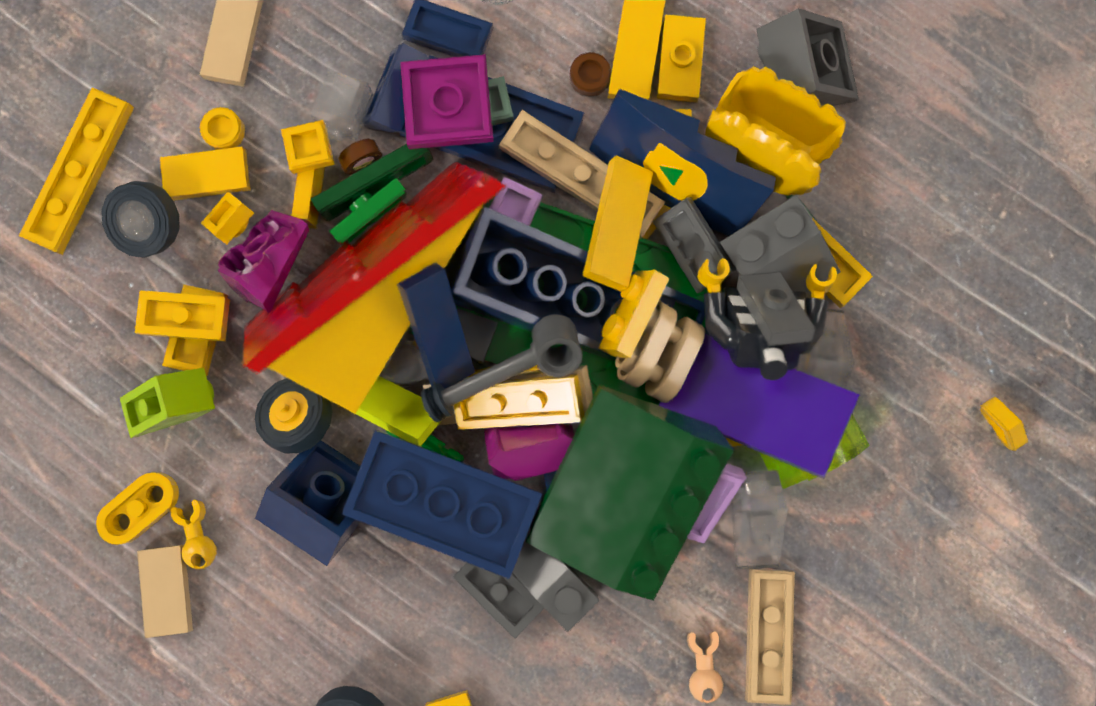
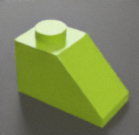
M204 368L156 375L120 397L130 438L194 420L215 409L213 401L214 389L207 380Z

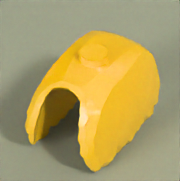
M753 66L737 73L730 82L716 110L713 108L705 136L738 148L736 162L775 176L773 192L784 195H803L811 192L813 187L819 184L822 172L819 164L823 160L830 158L833 151L840 147L843 142L842 135L845 131L846 121L843 117L839 116L835 108L830 104L821 106L819 99L815 95L808 94L805 88L796 86L792 81L778 79L776 73L767 67L759 69Z

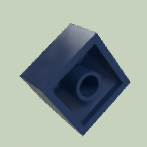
M320 440L311 449L299 453L265 490L255 519L328 566L361 522L342 514L360 465Z

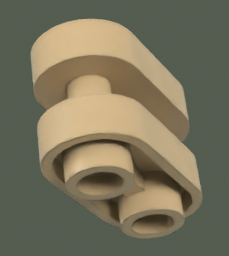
M658 301L632 357L616 358L615 365L618 368V378L633 387H639L646 382L645 391L648 395L662 403L669 402L681 389L705 336L704 327L689 317H683L677 321V311L667 304Z

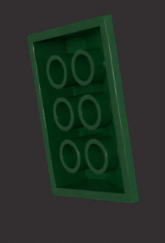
M599 385L530 525L525 541L614 590L654 601L734 449L718 428L712 424Z

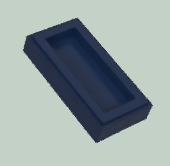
M414 0L402 31L403 40L453 57L484 55L493 31V23L427 0Z

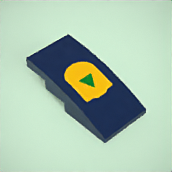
M619 89L590 143L589 150L607 165L617 155L652 171L653 176L649 192L665 201L664 205L670 208L691 197L709 227L713 230L730 236L745 227L774 191L776 177L736 162L738 148L698 133L700 120Z

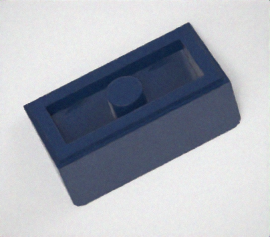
M404 43L399 44L391 51L364 118V127L389 132H399L402 130L405 123L400 62L428 60L429 57L426 54Z

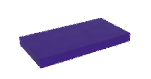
M705 334L703 343L681 389L672 400L666 403L660 402L659 406L712 424L718 428L725 438L825 479L860 394L796 369L788 370L786 375L778 380H767L761 376L759 368L738 367L733 364L728 350L720 346L710 335Z

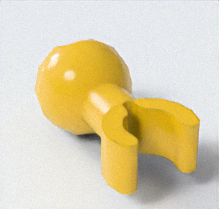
M192 500L194 512L190 520L184 517L183 510L178 507L171 508V517L174 522L182 525L187 539L182 548L184 562L190 568L198 570L204 569L213 563L217 556V547L213 540L208 536H204L201 521L206 514L204 503L199 500ZM203 557V559L205 560V564L203 566H200V561Z

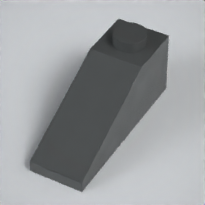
M524 540L513 573L551 616L569 632L600 601L598 595L569 565L535 548Z

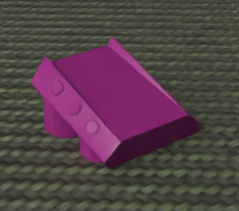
M271 210L267 216L260 219L251 228L248 237L243 243L235 245L221 257L218 263L220 268L217 271L230 288L247 303L249 301L269 313L308 235V224L302 219Z
M571 423L484 428L488 461L493 474L503 479H513L514 481L557 471L575 435Z

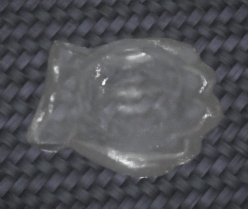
M400 340L381 371L382 378L402 388L414 385L423 379H429L420 351L412 346V341Z

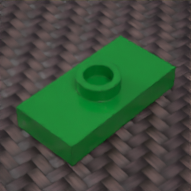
M395 178L375 195L371 196L369 192L363 194L350 205L349 209L352 213L329 232L342 246L351 243L387 214L395 205L407 198L406 189Z

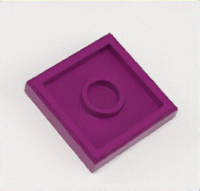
M486 54L400 62L408 149L494 142Z

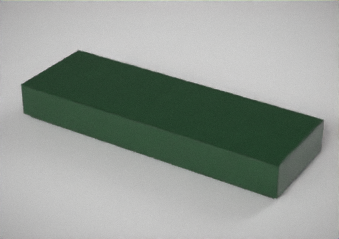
M407 144L316 195L311 200L326 221H331L350 210V205L363 194L369 192L371 196L375 195L393 179L397 178L400 181L433 162V156L429 148L408 149Z

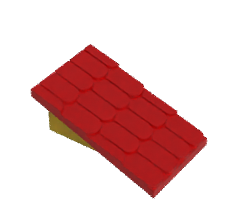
M459 162L449 165L407 204L400 201L352 245L347 243L341 246L299 285L292 282L278 295L269 313L262 309L245 324L243 366L258 374L268 367L356 414L410 325L397 284L435 262L445 268L483 204L504 189L506 185L484 172H479Z

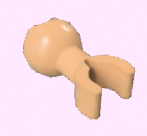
M717 632L709 634L710 644L705 649V655H703L702 649L696 644V634L689 633L687 635L688 647L695 653L696 671L690 677L689 688L693 697L702 703L715 702L723 692L724 683L722 677L714 670L713 652L716 651L719 645ZM708 688L711 691L712 698L706 701L702 698L703 691Z

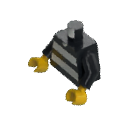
M722 258L717 265L718 275H714L710 272L708 268L709 261L706 259L700 267L697 277L699 282L707 287L708 293L703 294L705 324L708 334L720 346L728 350L733 364L738 367L759 368L761 376L767 380H778L785 376L788 370L795 369L798 366L800 356L810 353L824 333L829 302L824 300L825 293L831 289L836 280V269L832 266L827 282H822L815 276L817 264L812 266L806 278V286L812 292L811 298H806V292L792 291L815 327L812 341L769 346L737 288L723 287L721 292L720 284L730 271L728 261Z

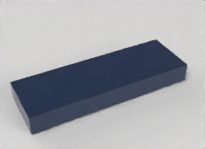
M435 262L399 282L397 286L431 387L436 383H440L447 389L475 373L444 268Z

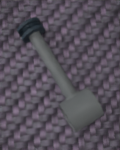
M562 315L546 316L539 320L533 328V342L530 343V349L447 389L440 383H436L433 387L422 390L421 398L426 412L434 422L442 421V418L446 419V416L454 415L453 405L538 365L543 373L552 377H564L573 373L582 361L581 347L574 323ZM554 344H563L562 346L557 348L550 347Z

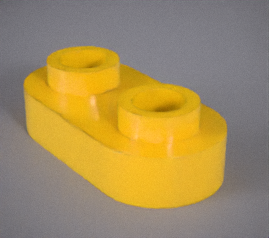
M146 473L137 478L100 510L96 520V527L100 537L104 541L115 545L130 543L139 538L171 511L172 507H175L179 498L177 483L171 476L165 473ZM156 486L161 487L163 490V498L159 502L155 501L152 496L153 489ZM123 514L127 515L130 520L126 530L121 528L119 524V519Z

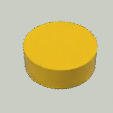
M217 107L211 109L203 116L200 122V133L204 141L213 149H227L238 147L245 136V127L234 111L225 107Z

